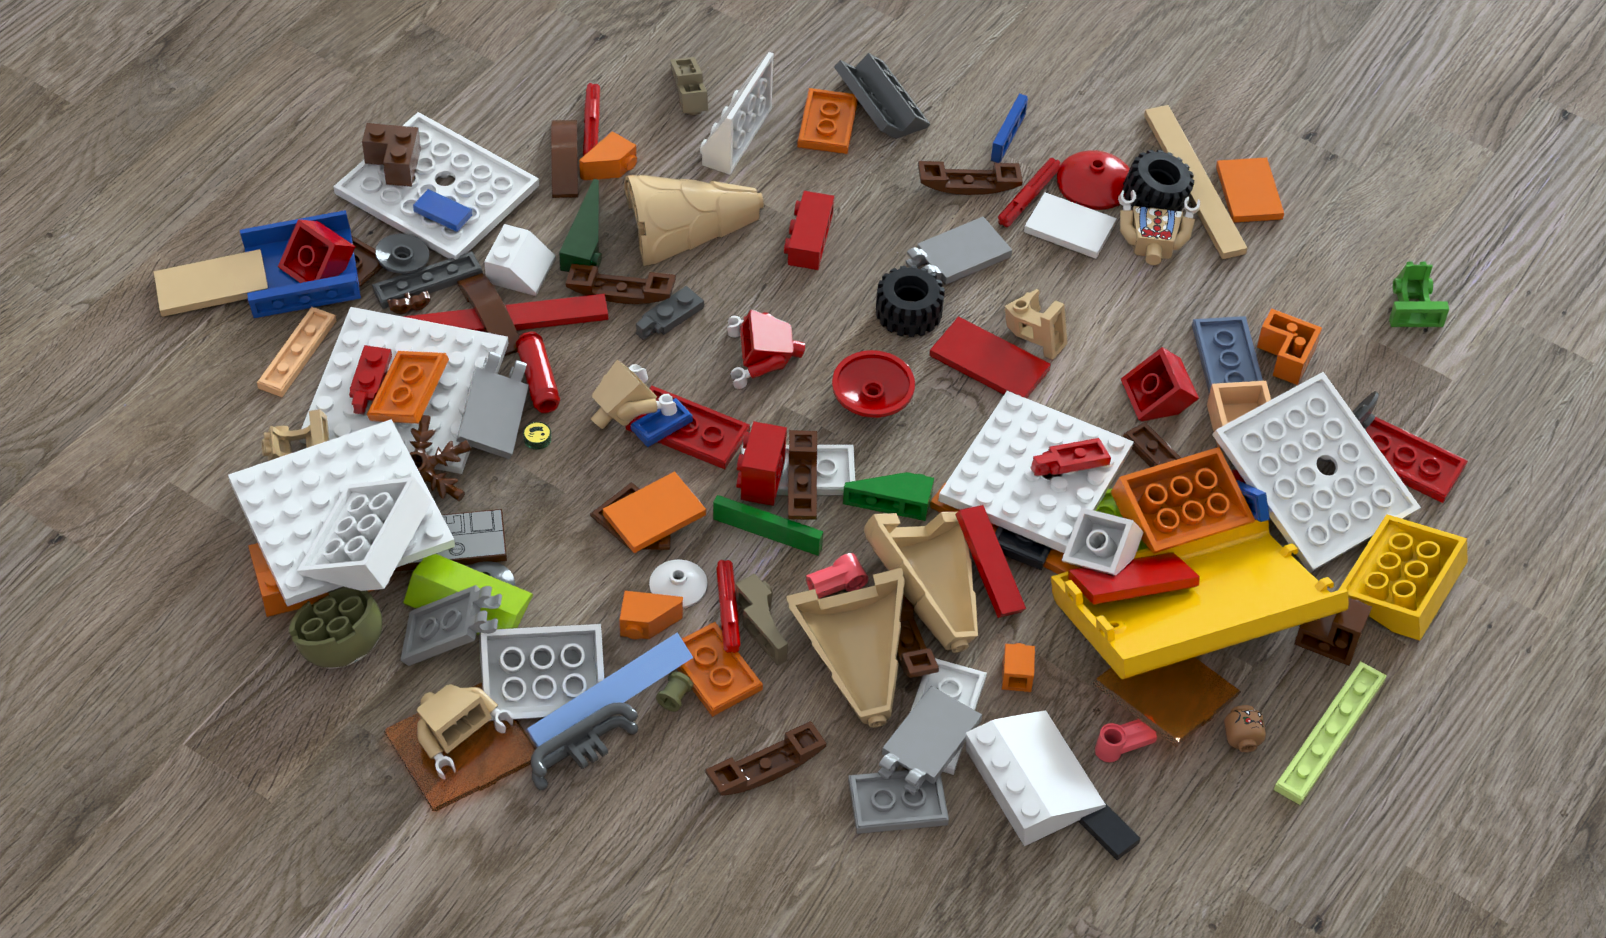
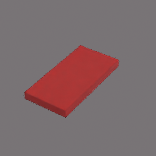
M959 316L934 344L929 353L930 357L1003 395L1009 391L1023 398L1029 397L1050 371L1051 364Z
M651 385L649 389L657 396L656 401H659L661 395L669 394L673 399L677 398L693 415L691 423L661 439L658 443L725 470L741 446L745 432L750 431V424ZM642 414L640 416L635 417L628 425H626V430L633 432L631 430V423L635 422L636 420L642 418L647 414Z
M1377 417L1365 429L1404 485L1444 503L1465 469L1468 460Z
M1174 552L1135 558L1116 576L1084 567L1068 570V579L1073 581L1093 605L1197 587L1200 582V576Z

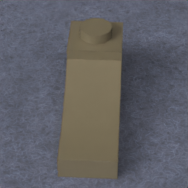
M695 57L671 59V71L675 80L682 112L688 115H698L702 111H708L707 90L703 84L702 71Z
M754 573L736 584V602L743 609V627L774 663L779 666L787 661L788 643L776 628L770 614L773 596L772 589L766 581H761Z

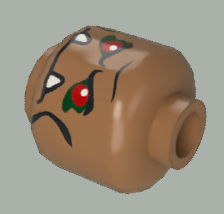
M1241 705L1234 707L1225 717L1227 742L1233 748H1237L1241 752H1252L1265 741L1266 732L1263 715L1252 706Z

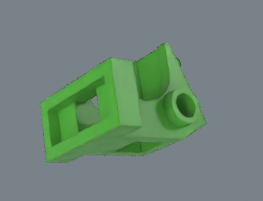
M1412 261L1407 262V265L1404 266L1399 275L1393 280V293L1397 294L1398 301H1394L1389 317L1390 326L1444 327L1449 312L1448 302L1431 301L1429 294L1433 292V279L1429 278L1433 266L1427 265L1425 261L1420 262V265H1413ZM1409 299H1419V301H1409Z

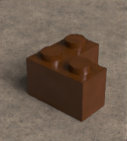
M367 123L362 139L365 164L384 165L386 185L412 187L421 151L419 127Z
M1348 598L1349 607L1347 611L1301 624L1294 645L1350 666L1363 635L1372 606L1366 605L1359 600Z

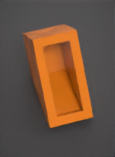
M612 131L579 160L580 179L585 181L621 178L628 170H632L637 163L636 145Z
M625 591L619 619L620 636L630 639H651L683 618V597Z

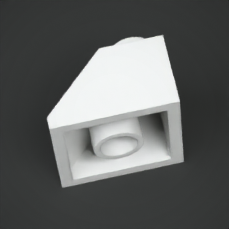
M504 224L484 261L485 274L492 285L537 296L555 261V254L529 230Z
M1081 507L1062 561L1116 576L1135 558L1144 532L1133 520Z

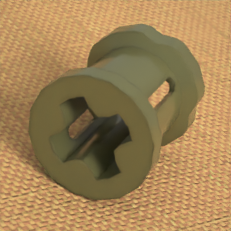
M671 672L668 676V684L664 690L659 691L656 695L657 702L669 711H678L682 706V698L686 692H690L693 688V682L681 672Z

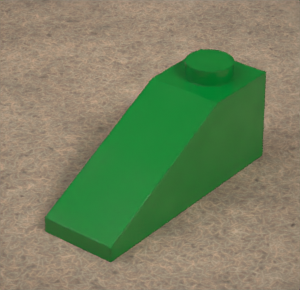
M904 472L845 482L843 504L888 514L897 513L898 516L926 521L933 494L934 478L923 474Z

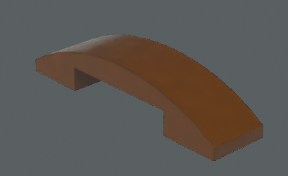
M552 120L551 123L552 198H578L577 120Z
M918 161L921 184L941 192L958 195H984L1008 191L1023 184L1019 163H994L992 170L945 169L943 161Z
M572 264L565 285L567 288L585 296L605 294V299L609 302L648 304L671 297L676 275L649 272L648 278L643 279L599 274L598 266Z
M483 273L457 281L466 301L471 303L486 333L508 337L509 344L504 356L518 352L516 347L519 338L518 333L502 299L490 280Z
M789 430L788 519L817 520V431Z
M903 594L900 616L901 630L896 658L905 674L910 678L939 672V667L931 648H926L914 620L913 606Z
M809 721L786 732L784 740L736 762L731 757L707 768L705 773L720 796L737 794L765 785L793 771L823 750L827 743L814 724Z

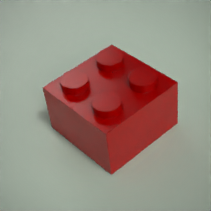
M753 421L751 432H745L743 449L745 451L744 454H739L737 471L739 473L736 488L741 489V500L774 506L786 459L787 427Z

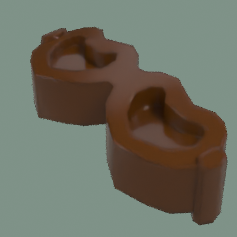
M428 291L412 297L407 292L404 294L405 298L387 300L390 310L402 315L411 308L422 310L429 304L431 298Z

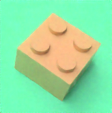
M1251 381L1212 384L1207 408L1213 431L1215 432L1218 428L1270 401L1271 397L1267 382Z

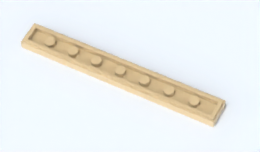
M1169 105L1146 109L1144 117L1163 152H1170L1176 158L1180 157L1183 160L1182 162L1190 167L1189 171L1193 172L1194 186L1189 195V200L1195 208L1199 199L1200 209L1197 214L1220 257L1227 259L1245 255L1248 249Z

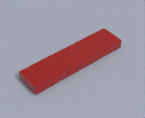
M984 505L959 510L955 514L997 618L1022 613L1026 609Z

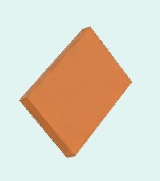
M809 88L797 147L848 154L858 105V99L855 95Z
M1267 157L1217 161L1216 169L1233 223L1283 219L1284 210Z
M397 351L368 410L367 416L369 420L385 422L392 419L393 422L419 424L449 361L446 353Z
M674 471L603 508V516L632 552L636 553L706 516V508Z
M716 622L682 638L693 658L676 669L690 678L693 682V692L712 717L763 690L762 682L739 652H725L722 630Z

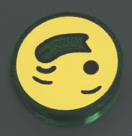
M543 422L528 424L523 430L525 445L535 450L547 447L551 442L550 427Z

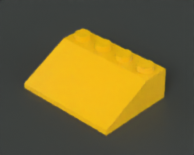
M1386 514L1339 590L1346 588L1348 590V598L1359 600L1366 605L1372 606L1369 617L1390 631L1420 641L1468 562L1467 538Z

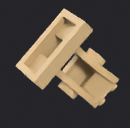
M1036 289L1030 293H1025L1023 297L1005 306L1006 324L1015 336L1043 346L1044 357L1053 360L1068 344L1065 305L1054 301L1044 313H1039L1041 306L1039 305V290Z
M320 409L309 411L310 425L299 430L289 431L288 426H270L268 432L264 433V439H262L263 456H268V461L291 454V441L306 439L307 448L329 441L327 415Z

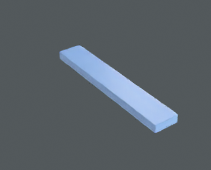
M677 632L527 728L526 731L538 748L543 743L611 703H624L692 659L693 656Z

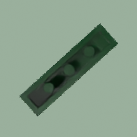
M593 179L559 252L560 271L569 272L572 264L598 266V268L601 264L602 253L599 252V180Z

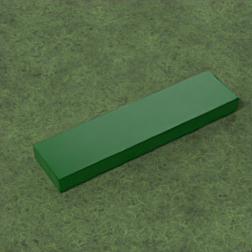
M717 495L713 502V520L819 556L822 550L823 531L720 495Z

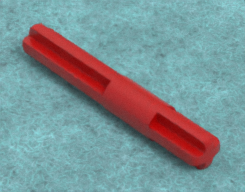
M592 83L587 84L585 96L583 156L598 144L600 86Z
M1049 158L998 215V223L1000 225L1009 227L1058 172L1060 168V161L1058 159Z
M719 560L716 570L723 648L727 653H737L741 644L733 563L730 560Z

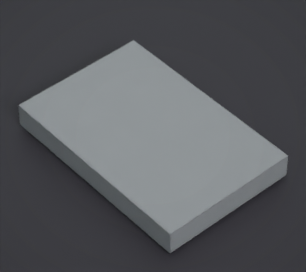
M910 770L895 771L889 780L878 773L849 775L848 783L856 833L862 834L948 825L949 818L941 775L934 784L925 780L915 795L904 789V786L907 784L905 778Z

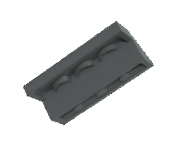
M868 53L856 67L842 60L834 66L881 132L897 139L930 126L929 121L883 60Z

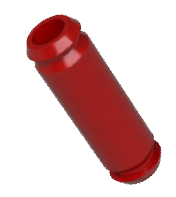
M536 332L523 333L518 338L516 347L518 348L520 361L527 363L524 375L529 385L528 389L533 406L541 413L552 412L557 409L560 397L543 338Z

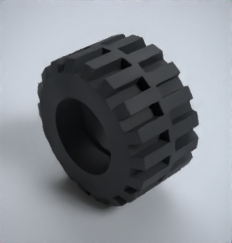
M1147 150L1146 153L1142 152L1134 159L1124 180L1123 190L1126 194L1125 198L1127 201H1130L1131 191L1134 190L1136 199L1131 204L1132 207L1138 206L1181 212L1184 207V201L1189 197L1194 186L1193 172L1189 171L1190 167L1184 164L1180 157L1176 158L1170 152L1164 153L1163 150H1157V152Z
M906 265L900 266L898 270L893 268L889 274L885 273L882 276V280H879L876 298L877 319H880V324L883 327L887 326L889 332L895 331L897 335L902 337L903 334L908 335V337H914L915 334L923 336L926 331H933L935 326L939 325L942 318L945 294L942 281L937 279V275L933 272L928 273V269H918L917 266L911 265V268H907Z

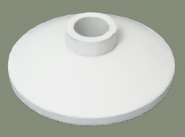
M670 560L659 565L651 574L649 581L650 592L652 594L683 597V608H688L697 604L705 596L707 577L704 571L693 562Z

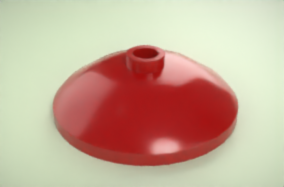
M1097 150L1082 151L1069 156L1061 163L1057 172V185L1062 195L1070 202L1092 210L1110 209L1121 205L1118 197L1123 191V183L1130 168L1124 161L1110 153Z
M867 350L854 353L837 365L833 373L832 389L838 402L850 412L864 417L880 418L893 415L910 403L915 391V378L910 367L899 357L883 351Z

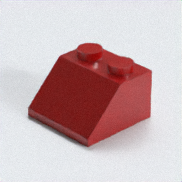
M298 219L278 268L300 283L335 277L346 270L356 246L319 221Z
M1163 347L1121 378L1136 416L1141 422L1178 415L1199 399L1181 358Z

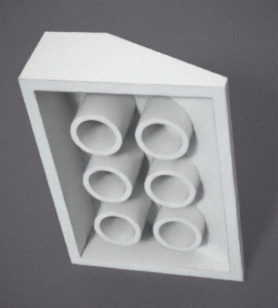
M768 52L745 80L741 88L734 92L730 105L725 106L722 111L721 119L712 126L709 138L703 140L700 147L703 166L730 175L772 109L774 53Z
M415 477L347 484L297 572L302 576L360 591L385 589L406 548L413 539L418 526L425 517L432 500Z
M601 624L497 629L494 633L490 634L479 633L482 690L498 704L497 708L499 710H509L513 715V720L544 718L604 680ZM491 716L492 719H490L489 721H495V718Z
M1046 710L992 720L966 732L967 753L1024 846L1106 807V804Z

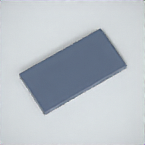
M1246 316L1193 319L1192 328L1209 394L1212 384L1263 381Z

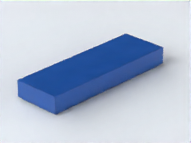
M1019 93L993 142L991 161L1000 163L1026 115L1028 103L1026 95Z

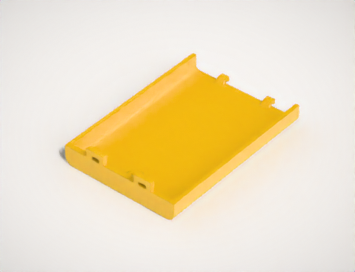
M1255 520L1254 523L1154 554L1149 548L1136 552L1135 558L1174 552L1200 576L1199 586L1093 605L1073 581L1068 579V572L1051 576L1052 593L1056 604L1121 679L1347 611L1349 607L1348 590L1344 588L1335 592H1329L1327 587L1334 588V582L1328 577L1318 581L1292 556V553L1294 555L1298 554V548L1293 543L1282 547L1270 535L1268 520L1264 522Z

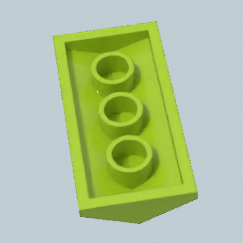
M433 554L423 558L413 571L403 603L417 609L475 585L480 589L490 586L492 587L491 596L502 595L501 605L496 609L481 608L480 611L488 612L487 621L495 618L498 620L497 629L518 628L533 594L443 556Z

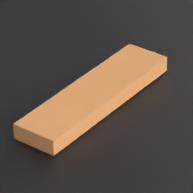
M311 307L258 380V389L283 397L336 323V315Z

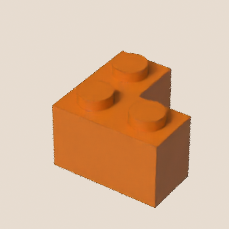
M1271 308L1262 325L1257 348L1277 355L1272 376L1298 385L1316 351L1322 327Z

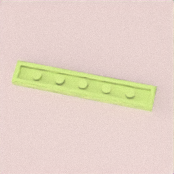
M1360 661L1275 784L1274 790L1299 805L1302 804L1385 682L1387 677L1385 674Z

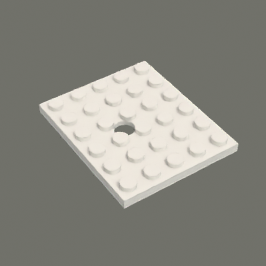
M417 112L403 125L419 127L421 151L412 187L386 185L384 165L365 164L364 160L333 187L334 193L404 234L419 238L427 247L444 257L457 259L460 255L468 253L539 186V178ZM453 176L455 178L454 183L449 186H441L435 182L438 177L447 178ZM427 189L472 209L471 218L458 232L413 211V204Z
M1324 372L1218 428L1212 434L1246 484L1266 492L1269 517L1288 544L1293 543L1298 548V554L1296 555L1310 573L1371 539L1386 514L1405 519L1421 508ZM1318 458L1324 460L1331 459L1334 462L1336 469L1333 475H1324L1318 470L1316 464Z
M1007 391L939 493L938 501L959 510L984 505L991 523L1065 553L1081 507L1096 511L1106 491L1131 452L1134 442ZM1099 438L1111 457L1110 465L1063 473L1061 476L1053 477L1051 480H1047L1041 475L1035 476L1030 468L1033 456L1042 455L1043 452L1048 451L1050 446Z

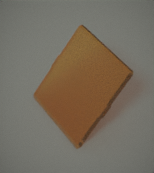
M1195 657L1125 679H1121L1112 668H1109L1092 683L1096 688L1175 747L1198 728L1210 722L1214 715L1241 693L1239 689Z
M482 682L473 687L482 689ZM418 713L387 727L384 731L432 811H438L479 790L482 791L496 784L497 781L531 765V756L534 750H536L517 719L513 720V725H510L506 720L500 721L506 727L505 733H499L495 729V721H488L449 753L442 752L443 756L450 757L453 760L456 769L454 773L451 766H443L441 770L446 779H442L437 773L435 759H430L418 740L417 723L421 719Z

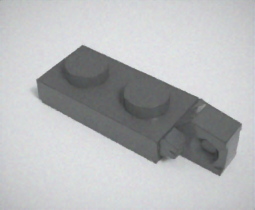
M685 286L671 295L669 299L662 301L642 316V319L636 323V334L642 340L655 332L664 335L702 310L704 300L689 287Z

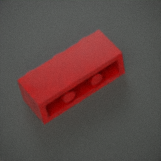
M804 191L801 201H796L794 216L797 217L796 220L791 219L789 228L791 239L786 238L784 245V254H788V265L819 270L834 214V195Z

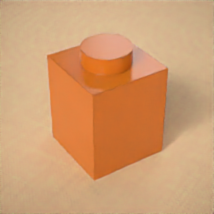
M1022 643L1005 644L1001 690L1031 692L1034 679L1035 646Z

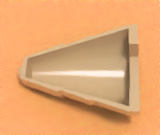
M647 175L625 176L624 191L629 209L633 208L638 226L639 250L643 266L657 264L718 236L723 237L759 220L760 209L764 208L762 193H757L756 188L716 181L706 183L697 180L671 179Z
M941 512L926 526L897 527L901 524L897 513L874 514L864 527L866 538L888 571L902 568L905 580L903 594L914 606L915 613L945 650H952L953 653H958L969 647L968 644L978 636L976 593L973 591L972 562L969 547L955 514L957 512Z
M902 568L874 574L875 586L818 599L816 590L813 589L786 596L791 612L811 640L815 651L832 673V680L861 722L869 724V727L872 728L885 725L887 723L886 720L891 717L898 672L896 657L901 630L900 616L905 584Z

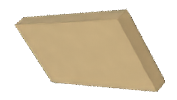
M261 249L154 271L159 309L162 317L248 299L247 293L268 289Z

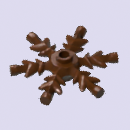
M422 415L418 430L411 429V434L415 441H410V444L415 450L409 454L424 482H431V491L437 487L439 496L442 499L448 493L457 501H461L465 492L453 485L458 482V479L444 478L447 473L436 474L434 468L437 464L448 466L446 461L460 462L461 458L457 455L471 451V447L467 440L454 447L453 441H449L442 452L440 447H438L435 455H427L425 449L433 444V442L427 441L434 435L436 430L428 431L431 417L429 415Z

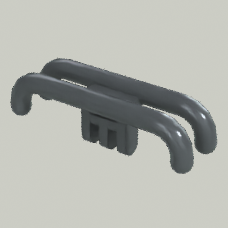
M622 702L608 704L540 745L531 756L532 780L536 788L545 790L548 786V782L544 778L547 769L569 755L581 769L588 766L584 755L592 763L598 760L594 749L602 757L607 755L608 749L599 737L608 731L620 727L629 734H636L638 726L634 721L638 717L637 711L630 705Z

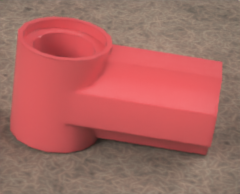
M853 553L840 556L833 563V566L806 575L809 590H816L818 599L843 589L848 592L859 590L869 580L868 575Z
M1143 717L1122 725L1114 723L1104 725L1100 730L1095 745L1096 756L1104 762H1115L1123 753L1155 743L1157 735L1151 719Z

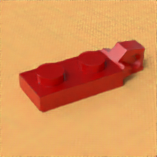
M364 345L350 386L349 395L350 398H353V413L365 415L369 400H374L387 374L392 358L391 349Z
M1099 438L1050 446L1048 451L1043 452L1042 455L1033 456L1030 468L1035 476L1047 475L1050 472L1053 475L1107 466L1110 465L1111 457Z

